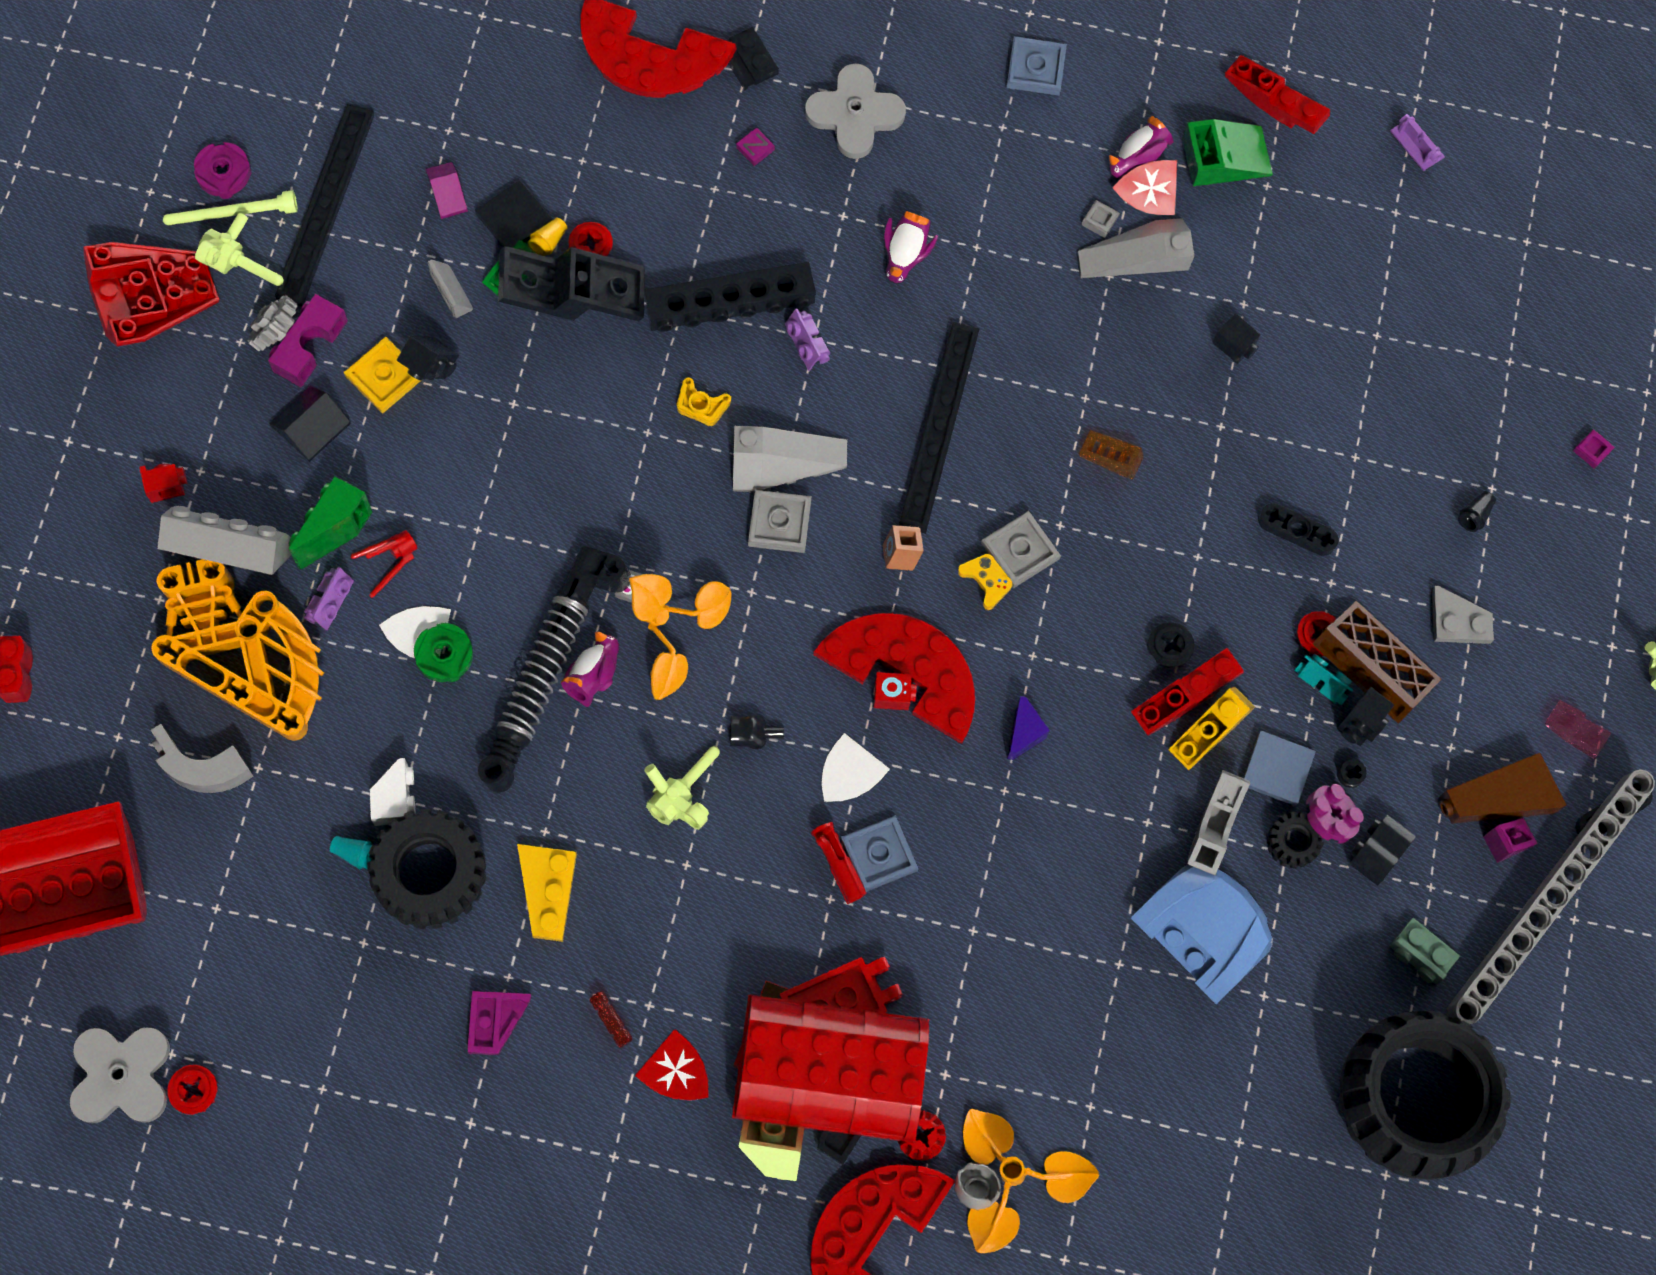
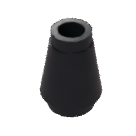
M1483 491L1461 509L1458 518L1460 525L1470 532L1482 529L1496 503L1495 496L1490 492Z

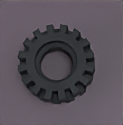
M1290 812L1288 815L1284 814L1273 824L1268 832L1267 844L1270 843L1269 853L1273 852L1275 855L1273 859L1275 861L1278 859L1282 861L1281 865L1284 867L1290 865V868L1296 869L1298 866L1300 868L1305 867L1320 854V850L1323 848V838L1313 829L1308 818L1305 817L1306 813L1300 812L1296 815V812ZM1289 830L1302 832L1306 838L1305 848L1299 851L1290 849L1285 843L1286 832Z

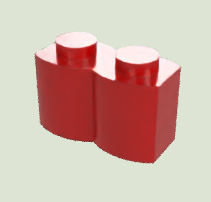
M0 636V697L6 703L27 702L32 692V682L28 673L32 668L33 654L30 646L21 636Z

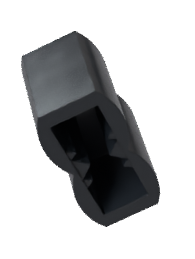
M1386 815L1382 821L1376 818L1366 831L1371 835L1365 843L1360 840L1350 852L1354 858L1349 864L1377 886L1385 879L1416 837L1389 815Z

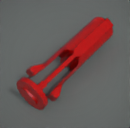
M828 822L816 827L811 834L813 837L815 836L816 843L821 847L846 903L850 904L864 897L867 892L850 858L847 857L839 841L838 834L834 831L833 822Z

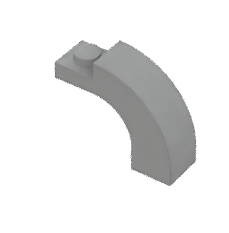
M162 724L151 729L156 738L151 742L159 755L162 756L155 761L173 781L184 788L203 793L223 792L235 788L254 777L234 746L229 747L210 759L195 760L184 756L179 751Z
M1222 770L1198 825L1189 852L1188 865L1216 875L1227 850V841L1234 820L1250 785L1249 780Z

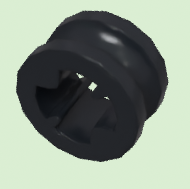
M1351 759L1343 763L1338 770L1337 776L1343 786L1355 788L1364 781L1367 771L1362 762ZM1345 769H1356L1358 771L1356 777H1359V779L1355 777L1349 779L1346 776L1349 771Z

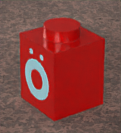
M877 672L874 708L909 710L910 701H916L917 684H911L912 674Z

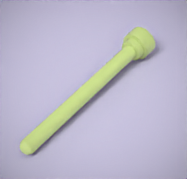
M294 190L283 191L282 195H277V198L166 214L163 217V223L165 225H175L236 216L238 213L250 214L277 209L280 212L285 211L286 214L298 212L297 200Z

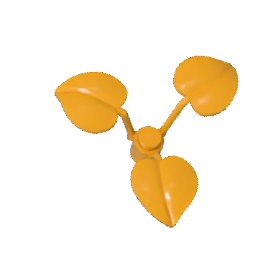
M642 574L629 578L632 590V609L635 617L641 621L648 622V629L652 630L669 650V653H660L652 667L651 690L655 700H661L679 689L688 673L686 657L682 654H675V648L657 626L667 622L669 612L697 616L698 626L704 629L717 626L726 617L731 604V590L725 584L712 581L702 586L695 598L696 610H687L665 605L672 595V586L667 578L656 574Z
M970 1109L967 1113L963 1128V1139L968 1155L976 1163L989 1165L997 1157L1002 1162L1000 1174L1005 1182L1000 1205L998 1202H994L988 1208L980 1210L970 1209L967 1220L968 1230L975 1250L978 1253L998 1251L1007 1246L1017 1235L1020 1226L1019 1215L1014 1209L1005 1206L1010 1187L1021 1184L1026 1175L1047 1180L1046 1189L1048 1194L1061 1203H1072L1082 1198L1099 1177V1171L1090 1161L1080 1155L1067 1151L1056 1152L1046 1158L1044 1167L1047 1174H1041L1030 1168H1025L1019 1158H1006L1002 1156L1003 1153L1011 1149L1014 1142V1132L1007 1120L996 1114L981 1112L975 1109Z

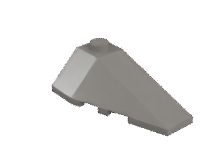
M1182 218L1155 220L1081 249L1077 252L1080 277L1090 278L1189 270L1194 258L1191 230Z
M734 426L733 491L771 490V487L785 483L789 485L796 483V480L810 476L817 477L847 468L846 439L768 427Z

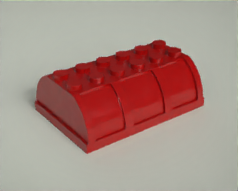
M119 801L0 830V956L30 951L35 947L75 937L81 938L93 935L95 932L130 923L137 924L146 920L147 904L136 846L130 826L123 812L122 804Z
M748 995L732 1119L915 1143L922 1106L930 1019Z

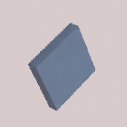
M1014 36L1006 88L1059 96L1067 44Z
M1260 731L1244 775V779L1250 781L1248 788L1297 806L1316 751Z
M896 815L841 837L845 851L866 892L918 871V866Z

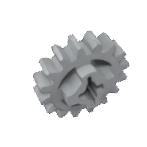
M285 295L281 296L279 301L276 300L268 306L265 305L250 325L253 331L249 334L248 343L257 351H263L266 346L269 347L271 344L274 345L275 342L281 341L295 321L292 316L296 313L297 303Z

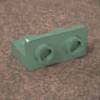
M1415 918L1409 920L1389 945L1394 950V955L1400 961L1406 964L1410 963L1418 970L1417 973L1423 980L1428 983L1433 982L1436 985L1446 978V974L1460 957L1459 954Z

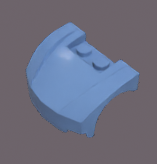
M1191 865L1184 866L1131 917L1151 939L1155 937L1197 980L1195 984L1215 1004L1270 952L1272 946V936L1267 924V917L1262 908L1246 888L1219 869L1216 875H1213Z

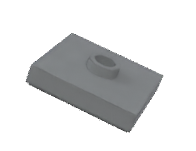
M755 490L748 546L805 553L812 496Z
M1029 511L981 541L988 554L994 557L999 566L1011 579L1013 588L1061 558L1060 553Z

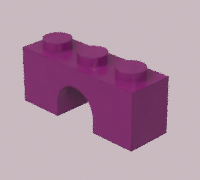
M317 294L313 296L311 301H306L301 308L299 318L291 325L282 342L274 346L269 354L268 361L272 371L302 388L317 366L313 354L304 350L305 344L313 338H323L333 343L348 322L344 309Z

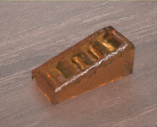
M1092 430L1089 431L1079 452L1080 457L1132 480L1144 456L1141 447ZM1097 441L1100 445L1095 454L1092 452V449ZM1108 446L1110 447V450L1107 456L1104 457L1103 453L1106 447ZM1117 451L1121 452L1118 460L1115 461L1114 458ZM1130 456L1128 464H1125L1127 457Z

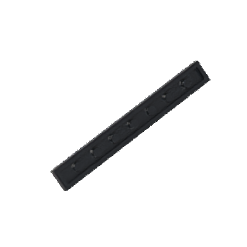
M347 104L283 272V284L277 288L275 294L277 300L281 296L287 295L297 303L296 305H304L374 118L372 110Z
M956 322L952 323L899 526L919 527L921 533L926 534L980 328Z

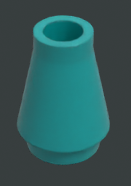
M335 836L330 844V852L338 855L359 870L362 868L367 869V862L371 861L369 852L372 843L370 841Z

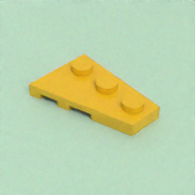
M517 844L532 936L538 939L563 942L577 853L574 851Z

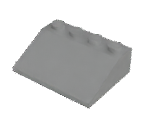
M174 506L161 515L157 549L272 575L291 556L288 549L291 536L276 531V528L272 526H252L242 519L226 520L219 518L215 513L205 512L199 514L191 512L189 508L184 506Z

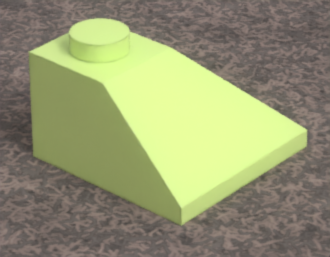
M743 1120L739 1148L766 1177L796 1181L804 1128Z

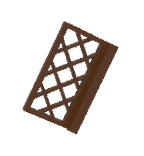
M1357 601L1331 623L1313 643L1324 656L1364 693L1372 687L1393 703L1394 706L1388 715L1398 724L1442 680ZM1353 612L1363 620V625L1353 623ZM1339 629L1347 630L1349 638L1345 634H1343ZM1355 631L1364 632L1367 642L1357 640ZM1373 634L1379 635L1384 639L1385 644L1375 643ZM1361 649H1368L1370 658ZM1377 651L1386 652L1388 661L1378 660ZM1395 654H1400L1405 659L1406 664L1396 663ZM1381 668L1390 669L1391 677ZM1398 671L1408 672L1410 681L1400 680ZM1416 674H1421L1430 683H1418ZM1403 688L1411 689L1413 697L1410 696Z

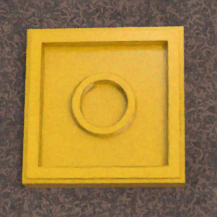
M387 337L383 338L343 372L345 377L382 414L420 382V380L408 374L407 371L409 369L397 361L401 351Z

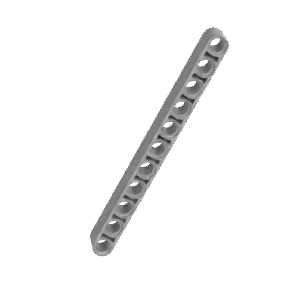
M1639 769L1620 779L1447 1008L1448 1017H1457L1469 1024H1473L1483 1016L1653 791L1655 781L1648 771ZM1633 779L1638 780V782L1640 783V791H1637L1633 787ZM1616 801L1622 803L1624 807L1623 814L1616 809ZM1599 823L1604 824L1607 828L1606 836L1599 832ZM1582 845L1589 849V859L1583 856L1581 852ZM1565 867L1572 871V881L1567 880L1565 877ZM1548 890L1553 891V893L1555 894V904L1551 903L1548 900ZM1531 912L1538 916V927H1535L1530 922L1529 916ZM1514 935L1521 939L1522 947L1520 950L1516 949L1512 944ZM1496 958L1501 959L1504 963L1503 973H1500L1495 968ZM1479 981H1482L1487 987L1485 996H1482L1477 990ZM1461 1004L1469 1008L1470 1015L1468 1019H1464L1460 1015L1459 1008Z

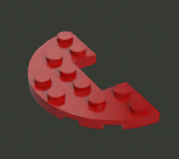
M585 0L583 3L581 34L592 64L597 67L605 79L632 94L664 98L668 94L679 92L686 94L704 86L703 83L715 74H720L730 62L737 49L735 43L685 28L677 49L673 50L629 35L637 18L636 11L604 0Z
M878 613L866 615L836 628L815 649L814 656L862 685L877 661L898 674H912L911 682L926 690L913 710L912 715L960 744L965 740L972 723L975 708L973 678L969 666L959 649L944 633L934 626L917 618L902 614Z
M899 1164L876 1168L853 1179L832 1198L819 1219L811 1248L812 1275H871L861 1267L893 1218L896 1216L921 1234L955 1183V1180L934 1169Z

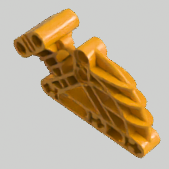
M201 559L196 561L197 568H194L190 562L186 563L187 571L181 565L161 570L157 576V585L168 598L165 603L167 609L166 625L168 627L167 635L157 637L152 643V653L156 659L167 668L283 737L292 741L302 739L307 734V723L313 712L315 702L322 699L317 693L319 675L323 676L324 672L318 668L315 653H319L321 649L312 644L307 631L298 618L269 591L257 592L251 598L244 611L241 612V606L233 592L234 579L222 563ZM263 602H273V607L270 611H259L260 605ZM228 605L230 610L236 613L238 620L219 625V621L227 619V613L225 610H220V607ZM177 614L179 616L187 615V618L181 619L180 622L185 628H194L195 631L172 636L173 627L176 626ZM250 625L257 626V631L253 636H243L246 627ZM271 629L279 635L285 647L266 637ZM264 644L290 659L291 678L269 665ZM241 647L248 681L206 656ZM172 648L177 655H179L178 658L176 659L169 653L164 654L162 652L163 649ZM192 660H200L222 673L224 681L217 687L210 686L186 672V666ZM271 674L290 685L286 704L276 698ZM232 687H234L241 693L246 692L248 694V697L246 699L242 697L239 699L237 695L233 691H231ZM282 716L292 723L296 721L299 725L298 728L289 729L281 720Z

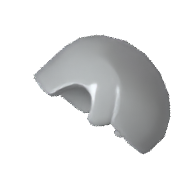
M970 1162L958 1171L955 1178V1193L959 1201L968 1208L975 1210L988 1208L1000 1196V1180L996 1172L985 1164H973Z

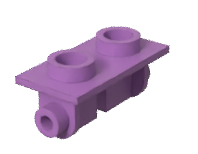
M1406 114L1399 120L1400 124L1390 130L1423 171L1445 157L1441 153L1440 148L1436 147L1415 122L1413 116L1410 117Z
M795 309L786 321L785 326L798 350L801 360L804 361L809 371L817 361L820 364L828 362L830 360V351L822 337L812 338V336L818 335L819 331L811 314H807L806 311L799 312L798 309Z
M339 567L337 570L331 568L329 572L326 571L317 588V591L323 595L322 597L315 595L312 597L304 611L306 614L304 619L313 624L317 622L324 630H328L346 595L349 593L354 580Z

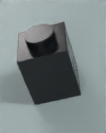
M1235 313L1218 330L1213 344L1238 364L1244 357L1250 359L1258 350L1259 346L1256 344L1261 334Z

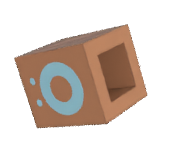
M892 526L883 543L886 569L914 570L924 551L919 527Z

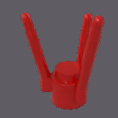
M407 530L351 554L352 559L364 555L367 559H370L390 550L395 559L402 558L370 592L369 596L371 598L381 591L406 563L414 559L412 552L418 548Z

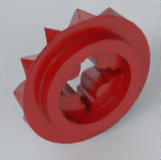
M585 222L573 229L568 243L569 248L573 247L608 256L612 250L613 239L610 231L604 225L597 222ZM587 235H590V239L593 242H598L595 244L594 251L589 246H583L587 244Z
M1322 611L1311 612L1304 616L1298 624L1296 634L1300 647H1304L1309 652V655L1317 654L1321 657L1324 656L1313 645L1316 639L1312 640L1311 638L1315 633V628L1318 631L1325 630L1336 618Z
M188 1065L176 1071L171 1077L167 1089L171 1105L179 1112L189 1115L205 1112L211 1104L215 1103V1097L218 1092L216 1077L211 1071L200 1065ZM199 1081L198 1089L204 1094L203 1097L193 1095L191 1098H188L189 1092L182 1086L183 1083L195 1085Z
M922 1110L918 1127H921L923 1131L933 1129L927 1136L928 1148L921 1140H917L915 1143L898 1141L899 1147L908 1157L920 1161L929 1160L938 1155L943 1149L946 1140L944 1124L935 1114Z

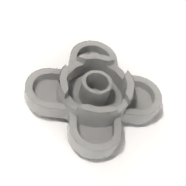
M861 64L845 66L838 75L837 91L816 92L808 98L805 106L807 121L815 128L834 130L837 134V147L844 156L852 159H859L868 155L873 148L874 133L876 131L897 129L903 124L906 114L905 103L899 96L892 93H877L874 91V76L870 69Z
M93 1028L86 1030L77 1038L73 1049L74 1057L77 1063L87 1072V1077L73 1090L70 1097V1108L78 1119L87 1123H98L105 1120L117 1108H121L130 1118L142 1123L154 1121L161 1116L166 1108L167 1096L162 1086L154 1079V1073L166 1062L170 1053L169 1041L163 1033L154 1028H141L135 1031L123 1043H119L106 1030ZM122 1069L124 1072L123 1077L115 1080L116 1073Z

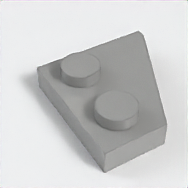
M1440 586L1432 588L1434 642L1491 644L1494 641L1493 613Z

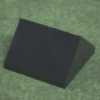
M309 386L269 424L310 462L351 423L326 392Z

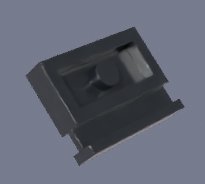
M753 27L729 38L728 41L735 43L737 49L728 65L744 90H747L753 84L757 85L779 74V68Z

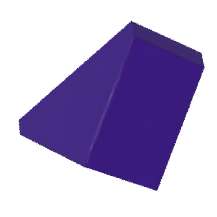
M1020 696L1017 703L1007 758L1010 760L1016 759L1045 740L1050 732L1031 703L1023 696Z

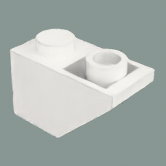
M405 758L398 759L370 789L371 820L375 826L389 825L388 823L395 818L399 822L405 819L404 813L413 811L415 814V798L409 795V785H414L413 767H408Z

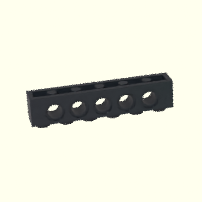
M809 262L644 289L651 331L658 330L660 332L670 331L674 327L684 325L695 327L702 322L708 321L723 322L728 318L737 316L748 318L756 313L766 311L777 313L784 308L790 307L805 308L815 303L816 295ZM781 287H789L791 291L782 292L779 289ZM760 291L764 293V295L761 297H755L752 295V293ZM727 296H734L737 298V300L729 302L726 301L724 298H726ZM699 301H708L710 304L699 306L697 303ZM674 305L682 307L679 311H673L669 308Z

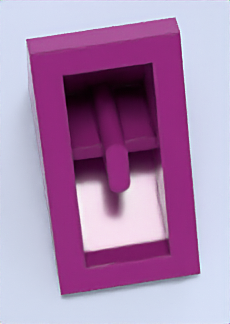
M449 162L426 169L441 219L468 212L453 163Z
M1524 818L1498 825L1483 837L1497 863L1538 844Z

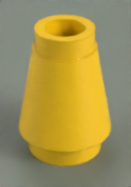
M556 217L530 235L529 247L538 255H551L568 229L566 223Z

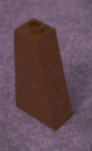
M1541 753L1448 789L1439 797L1440 809L1445 817H1449L1452 824L1550 815L1559 812L1566 806Z

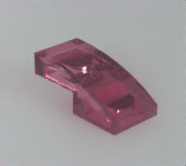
M1560 700L1545 722V725L1563 740L1596 760L1610 738L1611 732L1585 719L1586 713Z

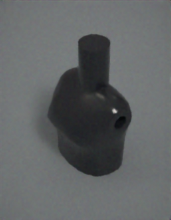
M760 715L731 716L730 746L761 749L765 746L767 738L784 739V727H767L765 718Z

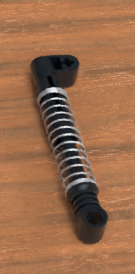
M580 547L561 592L556 593L554 600H552L555 606L553 610H548L549 619L543 621L546 626L544 630L539 631L541 635L540 640L534 641L537 646L535 651H530L532 658L530 661H525L526 665L532 669L530 672L521 671V674L527 678L526 683L516 682L518 686L523 688L522 692H511L513 696L518 698L517 703L507 702L508 706L514 710L512 714L508 712L502 713L509 721L498 722L495 730L497 741L493 743L495 748H491V754L479 764L478 776L491 791L501 793L512 786L514 781L513 771L516 767L514 764H517V757L521 756V751L524 747L528 746L532 741V735L535 734V730L531 725L540 723L536 715L543 714L544 709L541 705L549 703L546 695L553 693V688L550 684L558 682L555 675L562 672L560 665L567 662L565 654L571 652L569 644L576 641L574 634L580 632L578 624L583 623L584 617L587 616L589 610L588 601L594 587L618 593L624 591L630 585L629 578L631 574L620 557L591 547ZM604 565L607 567V569H608V571L610 572L611 576H609V574L607 573V571H606L605 569H603ZM550 676L554 677V682H548ZM546 685L550 688V692H544ZM541 696L546 699V702H539ZM537 706L541 709V712H535ZM532 717L537 720L536 723H530ZM500 769L501 774L497 778L491 779L492 773Z

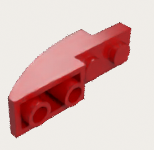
M1242 55L1225 72V77L1246 98L1291 129L1296 124L1315 134L1330 116L1329 108L1286 86L1285 78Z
M1226 648L1182 679L1174 681L1132 710L1131 713L1147 736L1211 698L1221 688L1242 675L1244 670L1229 649Z

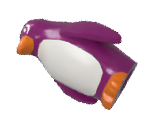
M1151 116L1144 127L1126 137L1118 156L1109 155L1111 174L1115 178L1121 179L1125 174L1140 165L1160 161L1159 157L1167 148V145H1171L1174 142L1166 126L1159 119Z
M905 211L896 228L892 231V218H889L885 228L884 243L888 255L886 277L894 283L903 282L910 270L932 252L938 240V235H935L930 243L926 244L931 223L929 219Z
M599 631L595 632V645L584 650L578 659L571 663L564 679L561 681V685L566 693L586 707L591 705L593 696L598 690L605 691L612 685V677L616 670L617 654L619 651L618 640L611 635H605Z

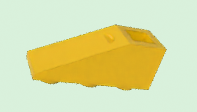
M1236 687L1229 688L1168 750L1190 770L1226 737L1255 706Z

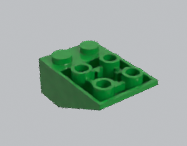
M1216 119L1187 123L1182 141L1193 187L1273 175L1262 126Z
M335 476L330 484L326 483L324 485L315 508L311 507L308 510L301 530L296 531L289 541L290 547L288 549L299 569L302 570L358 536L372 514V509L364 491Z

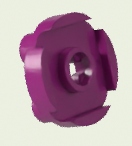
M223 142L224 145H208L197 154L194 160V173L198 185L210 195L219 196L222 199L231 198L245 187L251 176L252 170L247 156L240 147L232 143ZM225 165L228 166L226 173L218 174L216 169L218 166L222 168Z
M1340 785L1322 786L1311 793L1306 800V805L1309 804L1310 812L1307 814L1308 820L1313 829L1323 839L1327 841L1334 839L1338 841L1337 843L1342 844L1358 833L1360 823L1364 820L1363 813L1355 806L1350 797L1345 794L1344 789Z

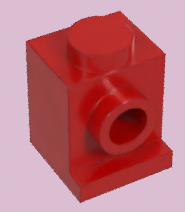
M166 463L159 464L151 470H147L146 466L139 467L144 491L151 503L185 495L183 485L188 484L183 467L177 468L175 464L170 465Z

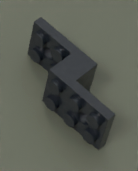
M507 246L500 250L498 302L573 321L589 309L638 322L644 318V266L570 247L556 259ZM522 274L529 277L532 281V286H528L523 282ZM613 282L618 283L620 288H622V294L614 290Z

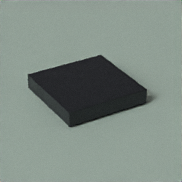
M520 180L475 210L478 218L503 247L513 248L519 240L526 243L531 239L530 235L553 220Z

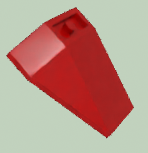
M116 242L83 247L89 289L105 336L116 347L145 342L217 304L220 300L208 266L195 259L196 251Z

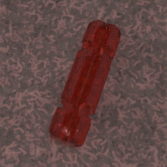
M603 991L597 992L590 998L592 1006L595 1010L598 1009L599 1017L609 1033L614 1035L613 1039L617 1046L620 1048L626 1046L632 1041V1036L627 1028H623L624 1023L612 1004H608L609 999Z

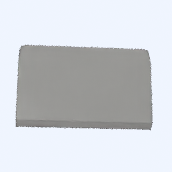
M428 261L430 275L453 317L458 318L472 311L473 307L451 267L439 261Z

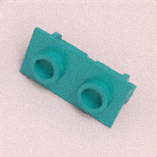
M1307 654L1305 658L1309 662L1306 665L1300 662L1294 670L1299 674L1297 677L1313 688L1322 680L1325 684L1319 692L1334 704L1337 702L1342 705L1348 698L1344 693L1346 689L1351 692L1354 690L1350 686L1352 681L1340 671L1336 674L1326 668L1329 663L1317 654H1314L1312 657Z

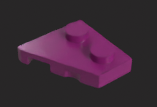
M472 991L468 1054L499 1055L529 1005L531 994Z

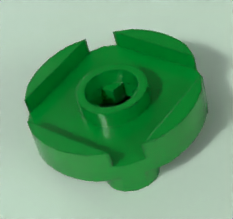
M449 623L436 624V627H432L429 630L427 628L418 636L414 645L416 664L423 675L433 681L455 682L471 666L473 660L472 644L464 630L458 626ZM444 646L449 647L448 651L451 655L444 659H439V654L436 653L437 649L442 650Z

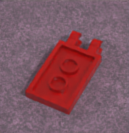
M884 956L867 965L863 958L860 957L780 993L779 996L785 1000L887 1013L885 1004L900 999L903 994L898 984L881 991L875 976L889 971L888 968L890 966Z

